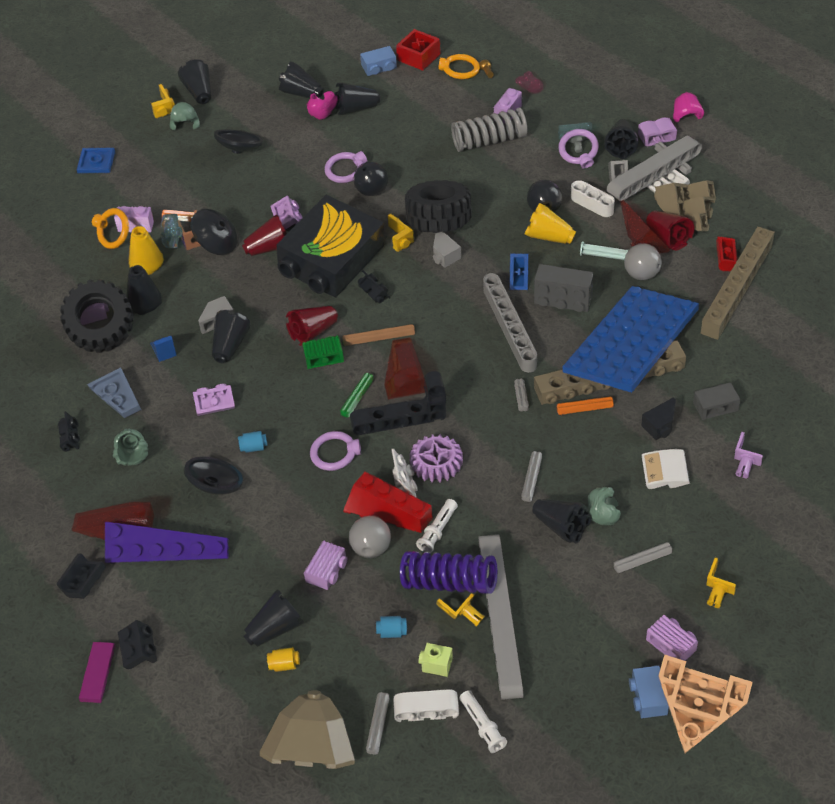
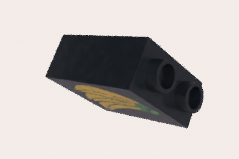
M326 194L276 245L278 270L286 278L293 279L295 277L306 283L315 293L322 294L324 292L336 298L384 247V222Z

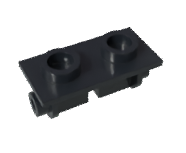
M364 270L362 271L365 276L358 280V286L368 293L376 303H382L386 296L389 299L391 298L387 294L389 290L382 283L377 284L378 279L372 273L368 275Z
M65 411V418H61L58 422L59 435H61L59 437L60 448L65 452L69 451L72 447L78 450L80 437L77 427L79 423L75 417H72Z

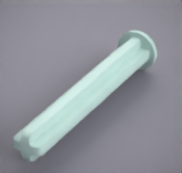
M584 242L581 243L580 256L585 254L624 260L628 250L584 244Z

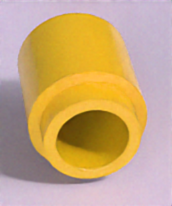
M293 647L272 650L271 653H267L269 670L278 672L296 669V665L300 664L299 652L294 651Z

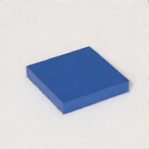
M82 148L77 173H110L115 148Z

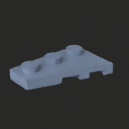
M121 368L87 384L94 393L123 418L141 410Z

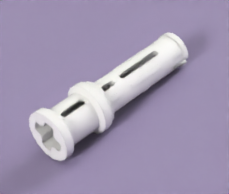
M447 499L433 523L425 528L424 535L416 542L420 550L429 553L434 550V544L442 537L441 531L458 507L454 500Z
M472 691L463 692L459 699L478 726L479 735L487 742L489 751L495 753L503 749L507 744V740L498 732L496 723L489 720Z

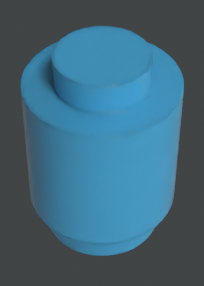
M261 431L244 433L243 436H238L240 452L264 450V446H267L266 434L262 435Z
M380 616V621H376V634H380L381 638H401V635H407L406 618H401V616Z

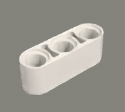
M584 181L572 183L571 199L574 202L603 217H610L614 214V197Z
M454 690L406 692L396 694L393 698L394 718L398 722L406 719L408 721L424 720V718L434 720L446 719L449 716H453V718L459 716L458 694Z

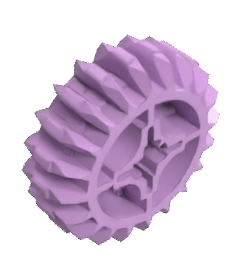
M432 434L431 438L424 436L423 441L418 439L417 444H413L409 460L418 478L422 476L424 481L430 478L432 483L434 479H438L440 483L442 478L448 481L449 475L455 477L456 472H459L460 466L463 463V453L460 450L459 444H456L454 439L450 440L448 436L442 438L441 434L438 437H434Z

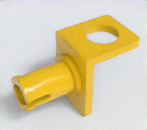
M715 557L707 577V586L712 587L707 604L712 606L714 603L715 608H720L726 592L735 594L736 584L714 577L718 566V558Z
M473 593L469 595L456 612L441 599H438L436 603L453 619L463 614L476 627L485 617L470 605V601L474 597Z

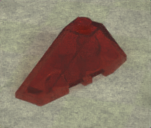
M622 200L620 203L626 231L632 241L630 245L633 247L640 243L649 244L655 247L659 253H668L670 249L633 209Z
M410 337L392 340L384 383L388 400L425 393L424 376Z
M129 502L76 513L72 531L105 540V522L152 528L155 515L151 502Z

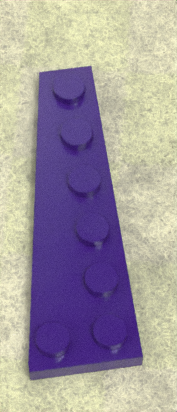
M105 522V563L229 558L228 538Z

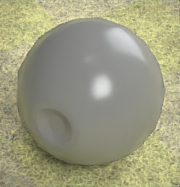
M640 243L631 247L624 258L626 271L637 280H648L655 277L662 265L660 253L649 244Z
M369 515L358 519L349 531V543L352 549L364 558L380 556L388 549L391 541L388 525L376 516Z

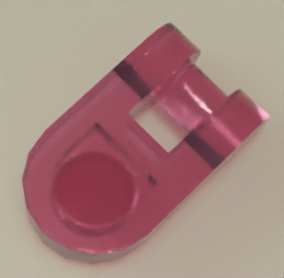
M530 71L524 73V76H519L515 79L516 84L530 93L538 94L543 91V83L534 77Z

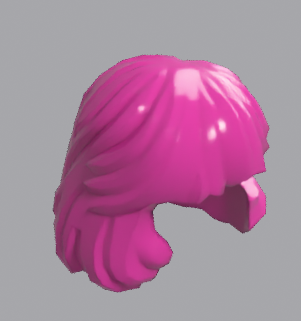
M332 91L324 93V100L319 99L315 93L310 95L307 109L311 116L320 120L327 118L331 114L338 101V97Z
M686 92L675 99L673 114L675 122H679L683 116L695 113L694 115L698 119L703 118L704 110L694 94Z

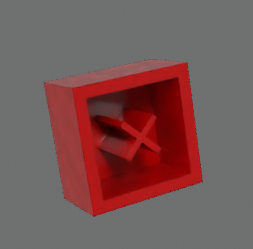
M416 29L411 31L396 45L397 61L422 71L441 54L440 39Z

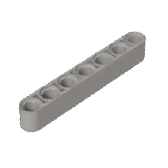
M690 136L683 137L613 179L607 186V192L619 201L627 199L696 157L702 149V144Z
M489 273L483 278L484 294L520 368L524 372H533L537 368V352L499 276Z

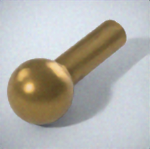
M488 60L480 61V69L485 71L488 78H492L494 74L490 69L491 63Z

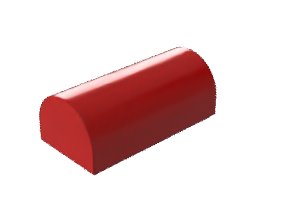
M718 236L716 239L718 267L721 271H731L737 262L735 239Z

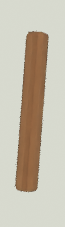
M413 324L343 335L342 339L344 346L414 335L415 328Z

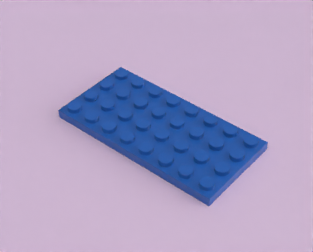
M632 286L562 366L563 373L632 393L699 310V303Z

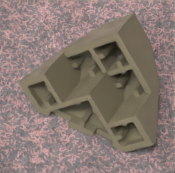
M706 180L688 185L670 183L655 187V200L664 212L688 217L694 223V230L702 232L709 230L708 219H711L713 213L710 205L711 202L715 203L716 200L713 181Z
M317 690L308 691V694L299 695L279 713L260 750V756L273 764L295 761L296 766L313 767L314 763H322L326 765V768L337 769L355 763L342 716L332 700Z

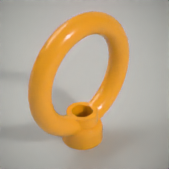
M455 54L447 58L440 57L439 70L456 79H469L479 73L480 65L472 56ZM463 60L470 62L474 69L467 73H458L451 70L449 66L453 61Z
M110 208L102 215L96 214L92 218V225L97 228L98 240L105 248L115 249L124 243L129 232V221L122 210ZM112 215H117L122 222V231L116 241L109 242L104 236V228L108 225L107 219Z

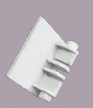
M392 449L395 465L393 469L395 486L416 497L415 491L418 489L412 478L414 475L412 466L410 464L407 465L403 456Z

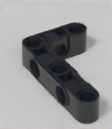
M431 371L425 375L424 390L426 396L421 400L354 410L350 414L354 434L364 435L435 422L434 420L439 419L444 420L446 417V394L441 373Z

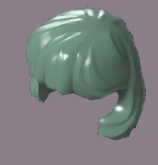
M180 102L173 106L170 113V128L172 130H176V125L181 121L193 122V129L200 127L199 118L190 104Z
M130 428L124 429L115 436L113 458L116 459L118 465H138L148 456V443L139 431Z
M596 488L588 495L587 508L589 515L592 516V521L595 523L614 525L620 518L621 513L620 510L616 509L618 502L613 497L614 490L612 488Z

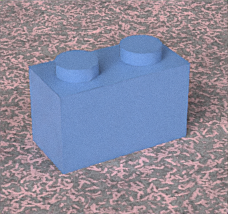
M390 46L360 54L361 65L367 76L397 68L396 56Z
M659 666L633 669L632 678H629L630 691H635L636 695L633 698L635 711L640 712L641 718L668 715L669 706L658 677L660 672Z

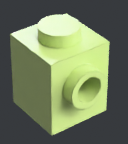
M426 643L425 650H421L419 655V664H422V672L448 677L453 659L452 648Z

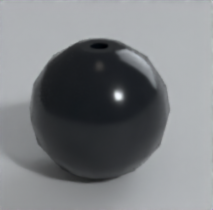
M376 162L362 163L354 173L355 188L365 196L381 194L388 183L386 170Z
M546 179L539 180L528 189L527 204L532 211H536L539 203L547 206L553 212L560 207L562 194L559 186L554 182Z

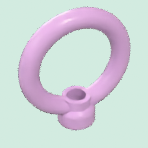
M574 129L567 132L561 138L558 148L564 160L572 164H580L582 169L594 164L593 158L598 152L599 143L592 132L585 129ZM574 136H585L591 141L592 149L588 154L584 153L577 158L570 156L566 152L565 145Z
M362 151L356 154L350 152L338 153L326 162L325 174L330 180L337 183L354 181V173L348 176L333 174L331 171L332 165L341 159H351L358 168L359 165L367 162V158Z
M339 431L327 432L319 436L313 442L310 449L312 462L318 468L327 471L339 470L347 466L355 455H361L359 439L353 440L348 434ZM331 439H340L346 442L348 453L342 460L327 463L318 457V449L324 442Z

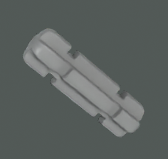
M522 378L516 379L514 386L518 410L528 411L529 404L525 381Z

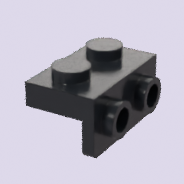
M78 553L58 580L57 586L69 598L84 599L90 593L95 582L101 577L106 566L101 561H88L83 554Z
M135 620L118 632L123 667L126 669H132L145 660L151 663L157 661L156 648L152 636L153 631L149 625Z

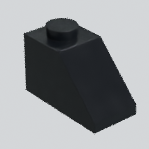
M674 397L642 414L641 426L655 440L661 437L666 438L672 431L676 403Z

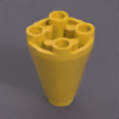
M541 203L538 204L536 211L533 212L530 219L531 224L525 231V235L531 238L571 244L576 234L573 227Z
M137 226L132 229L130 237L129 267L140 265L146 270L148 275L153 274L154 271L162 266L164 261L163 254L148 231L142 226Z

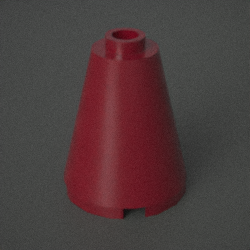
M652 211L647 216V226L672 250L682 249L688 244L686 243L687 240L693 237L694 223L686 216L661 211Z
M278 215L270 218L243 240L245 244L242 247L246 255L250 253L251 256L277 250L276 245L287 234Z
M332 306L291 310L286 315V318L289 320L286 323V327L290 337L294 341L296 339L299 340L301 343L298 345L302 346L303 342L313 340L336 323L338 313Z

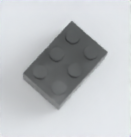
M539 264L535 276L534 304L557 307L558 309H571L577 312L589 311L593 292V272Z

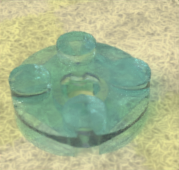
M164 214L161 220V227L164 226V232H161L162 243L165 248H177L179 238L182 237V228L178 225V215Z

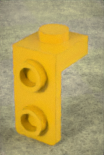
M162 84L159 85L163 100L151 103L155 118L170 114L171 109L175 105L172 97L170 98L168 90L164 89Z
M389 214L388 226L398 233L392 237L393 249L399 252L414 242V232L410 226L405 225L399 218Z

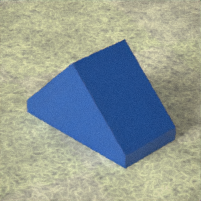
M510 254V290H528V254Z
M172 336L150 342L159 362L177 356Z

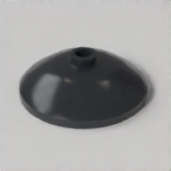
M221 129L214 132V138L222 146L231 149L233 153L241 154L242 151H251L263 144V139L260 136L245 131Z
M201 209L193 215L191 231L196 241L205 250L216 255H227L235 249L237 245L236 230L225 215L212 209Z
M195 457L188 460L184 467V474L188 481L196 488L209 494L225 495L233 493L240 489L243 482L242 474L236 467L217 458Z

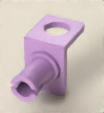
M741 432L735 450L734 459L740 460L735 474L741 477L743 472V478L747 479L752 464L761 466L763 456L741 449L745 432Z

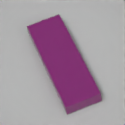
M93 642L79 695L80 702H102L115 650L114 643Z

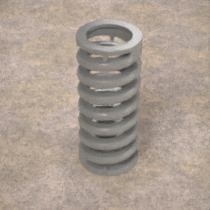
M519 107L515 111L510 109L507 112L501 111L499 114L493 113L490 117L484 115L482 118L467 119L465 123L463 121L453 122L451 131L457 151L461 152L466 147L470 150L473 147L469 126L472 129L473 141L477 148L481 146V139L477 129L478 125L480 126L483 144L485 146L489 145L490 141L486 122L489 125L491 141L496 144L498 136L494 120L497 123L500 140L502 142L506 141V132L502 122L503 118L510 140L514 139V133H516L518 138L527 136V123L523 110ZM511 116L514 119V128L511 122ZM461 129H462L463 132H464L465 143L463 142V139H462V135H461V132H460Z

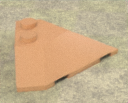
M664 655L658 677L684 753H687L747 704L752 682L730 675L727 681L686 668V661Z

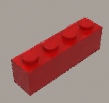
M366 471L354 483L343 510L345 513L358 514L360 517L376 516L385 523L395 524L397 527L422 533L433 519L432 505Z

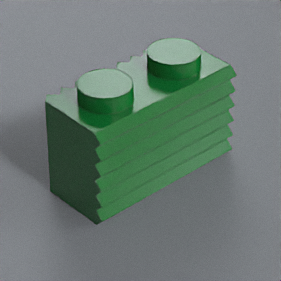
M337 335L335 337L329 336L325 339L310 340L302 343L307 369L344 362L340 339Z

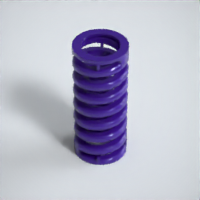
M407 551L401 559L400 580L405 589L415 587L418 590L425 588L427 590L436 589L443 591L446 589L451 592L455 590L458 592L468 591L470 593L479 591L483 594H492L497 583V562L492 555L486 556L484 560L482 555H477L473 558L472 555L467 554L463 558L461 554H455L452 558L450 553H445L442 557L440 553L436 552L432 556L429 552H424L421 556L419 552ZM489 565V575L487 578V568ZM406 566H409V581L406 577Z

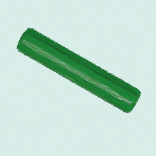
M365 373L341 408V416L350 417V414L373 382L372 374Z

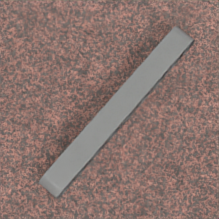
M500 535L479 536L480 555L484 557V560L486 556H494L498 569L495 590L492 594H486V598L488 600L487 605L491 634L493 635V648L496 657L495 662L501 700L523 698V687ZM489 565L487 568V578L489 575Z

